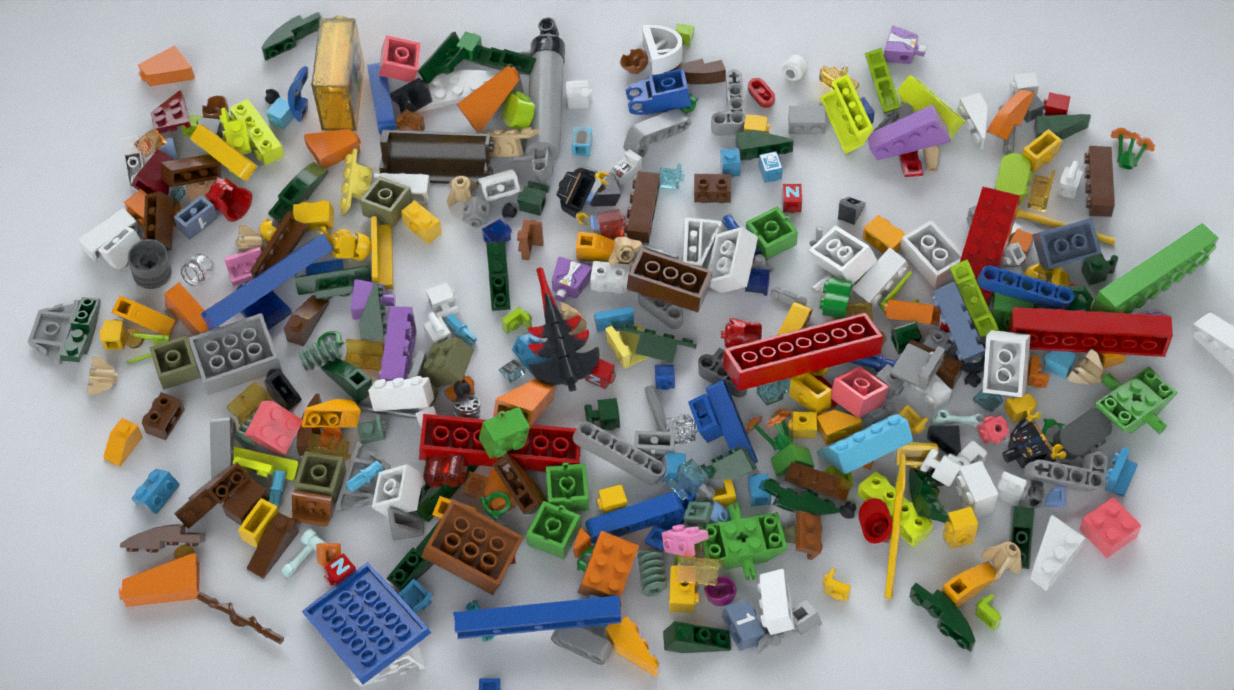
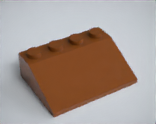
M452 499L421 557L494 595L524 537Z

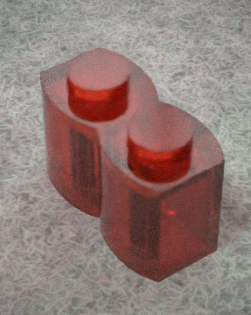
M459 454L426 457L423 473L426 485L439 487L447 484L456 487L465 484L468 468L466 457Z

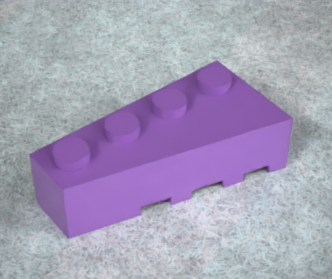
M933 105L873 131L868 137L869 149L877 160L951 142L948 126Z
M390 306L384 355L381 360L382 371H379L378 380L406 379L407 374L410 372L417 335L412 307Z

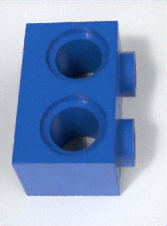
M706 393L688 401L698 431L707 443L724 436Z

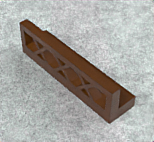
M288 211L250 270L253 278L291 254L308 229L307 225L295 220L292 212Z

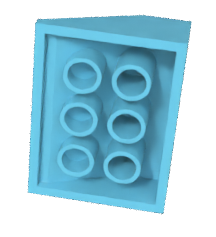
M897 414L883 418L816 452L817 455L845 475L912 442L913 438L908 420Z

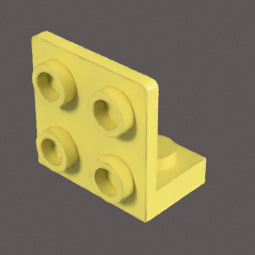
M640 324L635 325L638 331L644 332ZM613 326L605 328L606 342L623 369L650 358L635 354L640 335L623 331L616 332Z

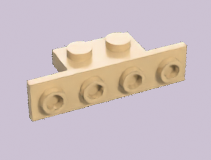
M527 127L519 131L517 128H512L504 131V129H498L493 132L491 130H484L480 133L491 134V141H494V152H491V156L494 158L523 155L520 139L530 138L539 134L540 131L539 129L532 130L531 127Z

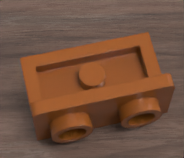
M523 220L522 229L518 230L517 241H519L518 252H521L522 260L530 259L532 245L543 246L542 222Z
M293 490L291 494L292 511L289 518L298 523L327 527L333 516V496Z
M799 511L796 513V551L807 553V559L812 560L821 553L823 547L821 543V516Z

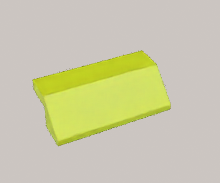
M846 74L832 81L835 90L819 98L823 106H825V111L844 153L848 154L862 147L874 129L849 75Z

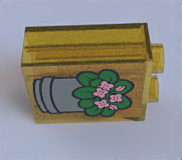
M335 16L333 18H320L311 87L322 131L343 129L357 131L365 64L356 18Z

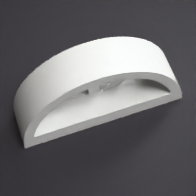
M642 25V41L648 55L652 75L662 74L676 68L683 58L681 36L676 31L667 27ZM665 45H667V46H669V47L672 48V49H662V50H659L660 48H662V47L665 46Z

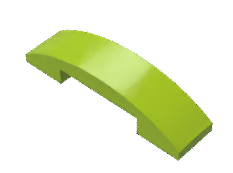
M968 260L949 267L980 338L986 336L991 330L998 331L997 324L992 313L989 311Z

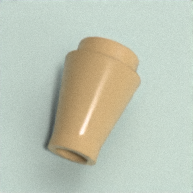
M939 145L923 149L926 170L929 172L938 170L937 166L941 153Z

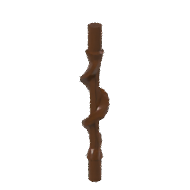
M202 592L198 594V600L209 605L210 608L228 614L230 621L235 626L245 627L249 625L265 638H269L278 644L283 643V636L275 633L270 628L262 627L254 616L245 618L236 613L231 602L222 604L216 598H212Z

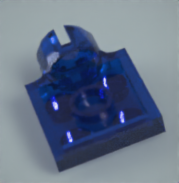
M272 290L240 313L245 318L262 313L267 329L270 330L291 315L292 310Z

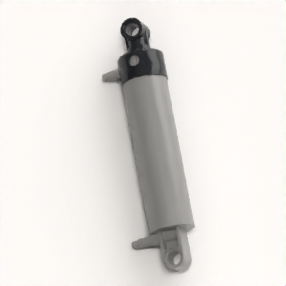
M550 17L540 20L538 24L540 35L532 40L530 50L517 52L536 58L529 79V98L535 104L533 118L529 127L532 130L539 129L540 133L526 138V154L510 157L511 162L532 161V169L537 180L540 182L548 181L551 178L552 163L560 155L565 43L559 38V31L555 20Z

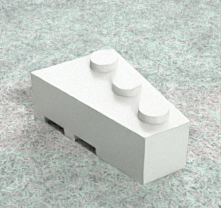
M685 217L682 229L681 261L703 268L714 246L716 234L720 232L722 221Z
M1051 514L1030 580L1047 591L1080 552L1085 537Z
M416 644L364 685H362L351 670L350 673L352 680L362 687L387 679L386 675L399 672L400 675L406 674V669L418 666L420 670L426 667L420 646Z

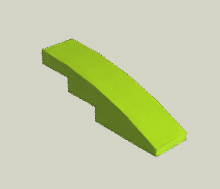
M882 48L866 52L865 57L883 113L900 109L899 100Z

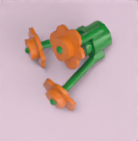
M1117 128L1112 131L1111 138L1119 140L1117 162L1119 167L1132 170L1133 166L1137 167L1138 161L1145 150L1151 152L1155 150V144H1153L1151 139L1141 138L1136 132L1131 133V131L1125 128ZM1123 139H1131L1128 151H1125L1123 154ZM1135 141L1138 146L1142 147L1136 158L1132 152Z
M785 409L777 410L768 419L769 423L765 424V427L776 426L780 434L774 438L776 442L758 426L763 420L762 416L758 419L754 417L752 420H749L746 432L748 434L756 429L771 444L774 451L777 449L781 451L789 444H793V439L785 422V419L791 416V411H785Z

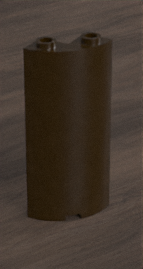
M401 130L382 131L380 139L382 154L379 165L380 173L429 175L430 183L449 184L455 177L465 176L476 181L478 185V179L493 175L491 152H494V141H491V134Z

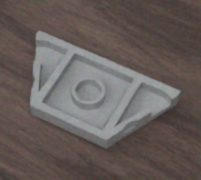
M74 300L73 304L66 306L59 304L52 308L38 310L28 339L29 346L61 365L60 353L72 329L70 322L80 300Z
M357 442L335 506L338 512L372 505L378 475L373 477L370 483L363 484L353 492L346 486L347 481L359 474V470H364L375 461L382 465L381 468L384 471L391 469L390 464L379 459L378 455L374 452L368 451L360 442Z

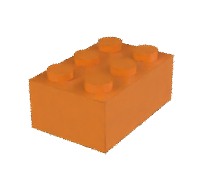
M601 531L577 593L589 597V594H594L600 597L620 596L621 598L639 545Z

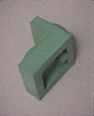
M375 414L376 420L357 425L362 444L385 439L383 432L387 431L384 420H380L379 414Z
M690 501L684 513V520L690 527H696L697 524H708L714 506L710 502Z

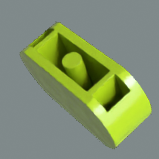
M517 91L515 94L510 92L505 100L501 119L511 128L519 130L527 128L531 124L535 104L525 93Z
M1017 153L1007 154L1002 157L995 186L996 190L1020 195V205L1023 203L1024 196L1028 197L1030 186L1027 185V182H1031L1033 172L1030 171V160L1024 155Z

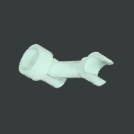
M942 409L932 417L930 426L962 423L976 428V426L983 423L977 420H981L984 415L978 413L971 416L949 415L946 410Z
M308 529L301 537L300 541L306 547L292 562H289L281 570L283 572L282 575L287 579L294 574L301 562L313 550H316V544L325 543L317 537V533L312 529Z

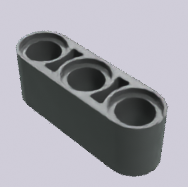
M710 354L700 356L698 360V373L703 379L712 384L723 379L731 395L735 397H743L747 394L748 389L738 391L723 368V361Z

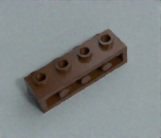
M1089 146L1088 153H1084V164H1087L1084 178L1088 180L1085 184V193H1088L1086 208H1089V216L1112 217L1115 207L1112 147Z
M638 171L637 178L633 179L632 189L635 190L634 193L630 194V204L632 206L628 207L627 218H629V221L625 222L624 233H627L629 239L641 241V243L650 242L660 187V173Z

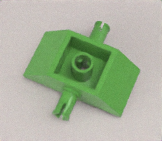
M1147 367L1122 384L1111 373L1106 374L1102 378L1101 382L1112 392L1096 402L1095 406L1123 432L1132 434L1146 423L1158 434H1161L1168 425L1157 415L1178 392L1154 370Z
M735 503V511L733 504H730L727 509L731 521L698 526L699 530L708 531L709 539L701 541L706 563L726 570L742 567L745 580L750 581V574L752 580H755L758 577L755 564L766 563L787 550L779 514L775 512L743 518L740 504Z

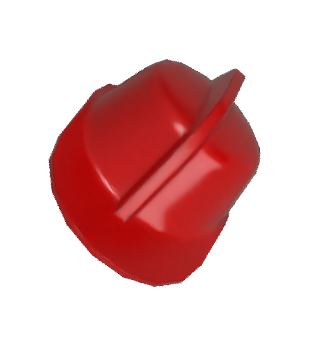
M868 499L862 504L858 513L864 538L873 544L888 543L893 529L889 509L881 499Z

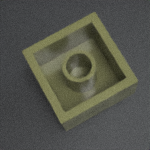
M380 176L360 199L363 216L369 218L377 216V221L393 227L401 219V211L413 202L409 186Z
M187 335L149 347L163 390L200 378Z
M459 337L434 343L423 365L421 376L423 378L429 377L430 383L437 388L454 384L457 381L462 382L474 349Z
M305 451L294 484L295 490L333 496V503H336L346 472L344 458Z

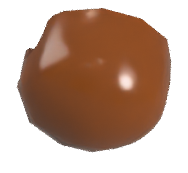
M640 48L631 49L629 55H622L620 60L621 67L631 74H638L646 68L648 55Z
M219 95L208 98L207 105L202 106L204 118L220 119L222 108H225L229 113L227 99Z

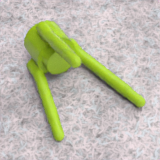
M909 271L893 291L879 303V307L883 312L885 304L888 303L889 299L897 300L895 296L904 287V283L912 275V271ZM916 299L911 302L918 303L919 299Z
M133 334L135 339L153 340L154 346L171 341L170 335ZM148 353L139 357H135L133 359L127 360V363L129 364L143 359H147L152 357L151 353Z

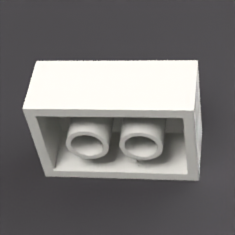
M932 220L903 236L901 240L900 251L934 288L953 278L949 267L960 262L962 252Z
M837 226L809 249L818 266L838 279L852 281V284L878 262L867 244Z
M744 227L716 234L708 270L713 271L710 287L720 294L747 287L758 237Z
M991 330L987 334L983 393L1016 397L1024 395L1027 387L1030 334Z

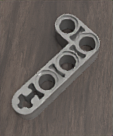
M735 69L728 71L726 74L728 112H716L711 118V131L717 136L736 135L738 132H744L746 116L743 80L741 72Z
M679 108L641 121L629 128L623 148L626 152L630 149L643 158L647 153L649 144L684 132L690 127L692 121Z
M232 417L210 419L211 479L233 465V438H235L236 423Z
M1101 451L1087 454L1083 458L1082 468L1045 460H1036L1025 466L1024 473L1031 480L1093 491L1105 485L1108 458ZM1093 457L1097 459V466L1093 463ZM1054 469H1055V470L1057 471V473H1058V477H1057V478L1053 475V470H1054ZM1072 473L1076 475V482L1072 479ZM1091 477L1094 478L1095 485L1091 483Z

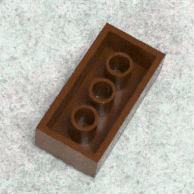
M641 248L628 274L627 290L698 313L710 288L713 271Z

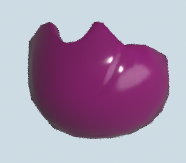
M719 576L713 580L710 579L707 587H704V591L710 603L722 607L734 600L737 588L731 579Z

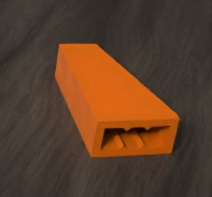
M508 65L456 104L477 133L483 130L519 81V73L514 67L511 68Z
M180 282L164 293L167 310L194 336L210 331L200 315L205 310Z
M536 378L497 397L493 417L498 416L500 411L507 412L519 407L531 427L554 400L556 385L542 383Z
M192 553L122 580V588H119V598L124 601L126 607L197 599L200 593V562L196 553Z

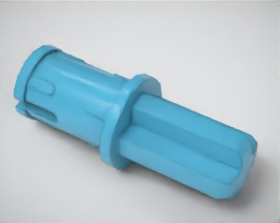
M453 314L446 318L445 322L451 327L457 337L459 336L470 347L473 345L471 341L474 344L476 343L477 337L467 329L466 324H462Z
M375 461L364 470H359V474L347 481V488L353 492L363 484L370 483L373 477L378 475L379 472L384 471L381 468L382 465Z
M276 470L274 471L272 485L269 488L271 492L268 502L278 506L279 509L282 494L285 492L283 488L287 473Z

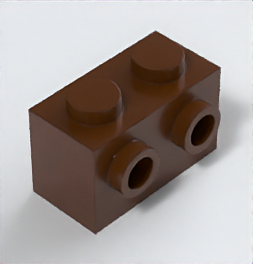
M694 174V202L731 203V174Z
M161 392L158 398L154 399L149 412L143 416L142 425L145 432L167 440L185 411L182 400Z
M251 478L248 479L232 496H229L224 501L222 508L225 515L241 526L260 498L266 501L269 500L267 489Z

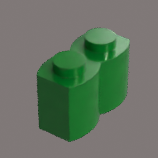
M829 277L828 283L825 282L823 287V294H826L825 298L821 297L819 309H823L822 315L840 319L845 318L852 281Z

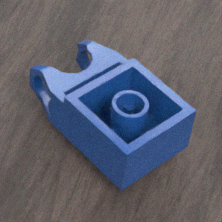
M683 68L662 74L649 75V79L641 80L625 89L627 99L631 100L628 103L631 114L650 115L691 106ZM634 89L639 91V94L635 96L629 94ZM634 104H642L640 109H632Z

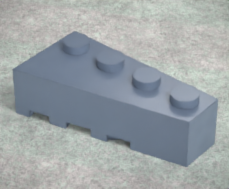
M955 282L934 290L935 296L932 297L936 308L940 307L943 313L939 316L943 325L947 324L950 329L947 334L951 343L955 342L958 349L955 352L959 361L963 360L966 364L985 356L983 344Z

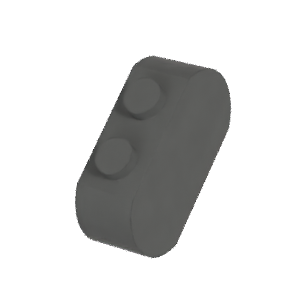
M1091 408L1055 433L1053 446L1057 444L1063 446V449L1059 450L1058 453L1066 452L1064 459L1074 460L1079 456L1083 459L1087 454L1091 453L1090 448L1093 446L1099 448L1106 443L1104 438L1109 436L1112 431L1111 420L1099 409Z

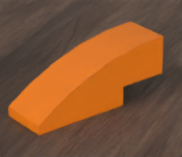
M1021 89L1013 95L998 111L986 132L997 138L1008 140L1014 125L1021 126L1035 93Z

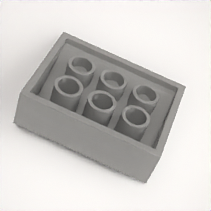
M262 313L188 338L208 395L266 376L271 369L282 370Z

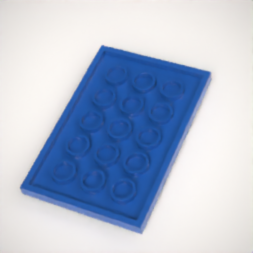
M369 562L302 610L304 616L362 685L431 634V631Z

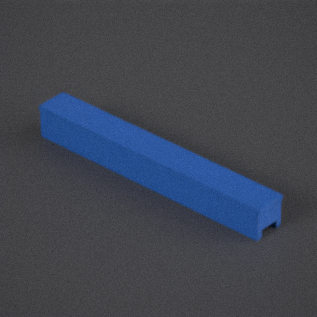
M321 234L200 315L208 325L209 330L215 329L334 248L330 245L325 235Z
M620 596L453 612L455 633H457L458 639L622 623Z

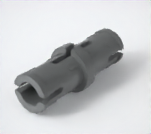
M1031 480V486L1028 489V502L1032 508H1038L1041 506L1044 496V483Z

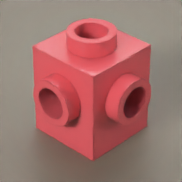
M992 414L982 419L983 423L976 426L984 444L993 442L994 445L1005 440V435L1010 433L1008 423L1001 415L994 417Z

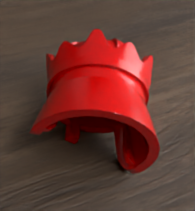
M226 177L225 180L217 178V181L211 185L209 192L205 194L209 202L214 205V208L219 210L230 222L240 220L248 212L253 199L252 193L249 190L237 187Z
M729 318L730 322L725 325V331H721V339H724L726 348L761 340L762 324L746 322L735 318Z

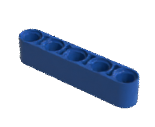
M379 62L367 64L378 130L379 134H382L383 130L397 129L387 77L379 76Z
M994 266L984 267L977 278V284L982 289L1054 310H1066L1074 299L1073 291L1067 287Z
M722 379L706 387L708 398L729 450L738 446L740 449L747 447L754 463H758L726 382Z
M671 492L593 517L585 522V526L591 538V543L595 544L601 531L620 537L679 518L685 513L679 493Z

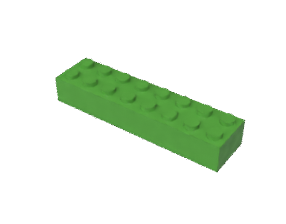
M1201 223L1100 290L1089 312L1103 311L1106 313L1122 312L1131 314L1135 308L1140 309L1147 300L1155 299L1162 290L1164 292L1167 291L1174 282H1180L1187 273L1192 274L1199 265L1204 266L1210 260L1209 255L1216 249L1217 246L1215 244L1219 237Z

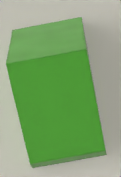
M789 444L771 457L776 477L786 475L791 462L810 468L815 466L809 449Z

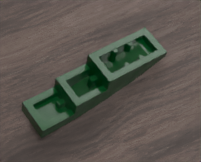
M478 45L472 62L501 71L509 65L511 68L514 67L519 74L530 75L536 58L521 53L493 47L490 49Z

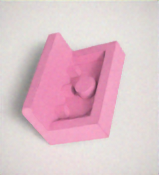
M260 247L249 249L246 252L234 254L224 259L233 286L253 279L250 270L262 253Z
M675 525L673 529L662 533L665 553L689 557L695 556L694 544L709 539L708 531L699 530V527L686 528L685 525Z

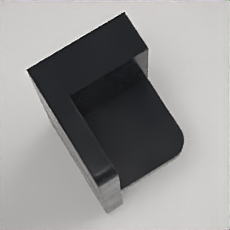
M420 78L390 93L391 100L399 105L401 116L403 117L412 114L433 101L429 85Z

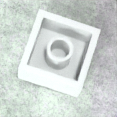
M979 461L960 467L956 477L954 492L958 498L960 497L962 508L971 507L976 519L993 514L998 492L983 462Z
M408 464L379 472L372 508L388 518L389 508L406 513L417 510L424 474Z

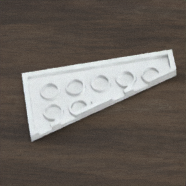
M454 70L450 74H438L428 84L433 100L432 103L417 110V112L457 104L483 85L484 81L490 80L500 71ZM417 72L415 79H422L419 72Z

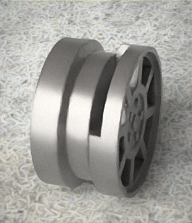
M463 395L462 398L456 397L453 401V417L479 419L481 412L479 398L473 395Z

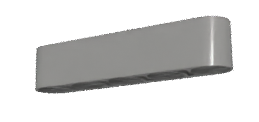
M590 422L580 423L573 434V441L578 446L647 484H657L665 473L666 468L661 461Z

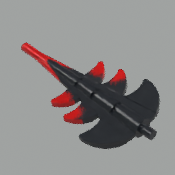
M539 267L536 269L541 287L545 325L529 327L528 332L537 338H547V341L539 344H529L528 347L537 356L550 358V360L540 364L530 363L529 369L540 382L548 385L564 384L568 386L570 392L576 390L575 383L591 375L597 368L600 358L599 347L584 353L576 352L586 344L589 330L587 329L575 335L569 334L580 324L581 315L571 319H562L548 286L544 269Z

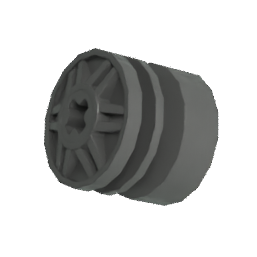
M146 239L137 242L129 250L128 261L133 279L138 286L145 289H155L168 282L172 270L167 250L162 243Z

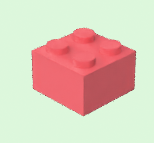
M386 35L381 48L379 76L406 82L415 80L419 67L421 43Z
M859 366L834 379L831 399L848 410L852 415L860 418L883 406L889 386Z
M262 401L244 435L274 454L286 455L303 420L273 401Z
M1112 497L1086 515L1082 520L1079 530L1108 558L1137 538L1141 525L1115 497Z

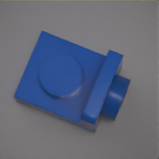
M655 365L656 389L669 390L675 388L674 365Z

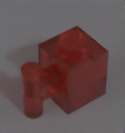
M620 209L598 212V224L602 236L612 240L617 237H625L623 227H626L625 216H621Z

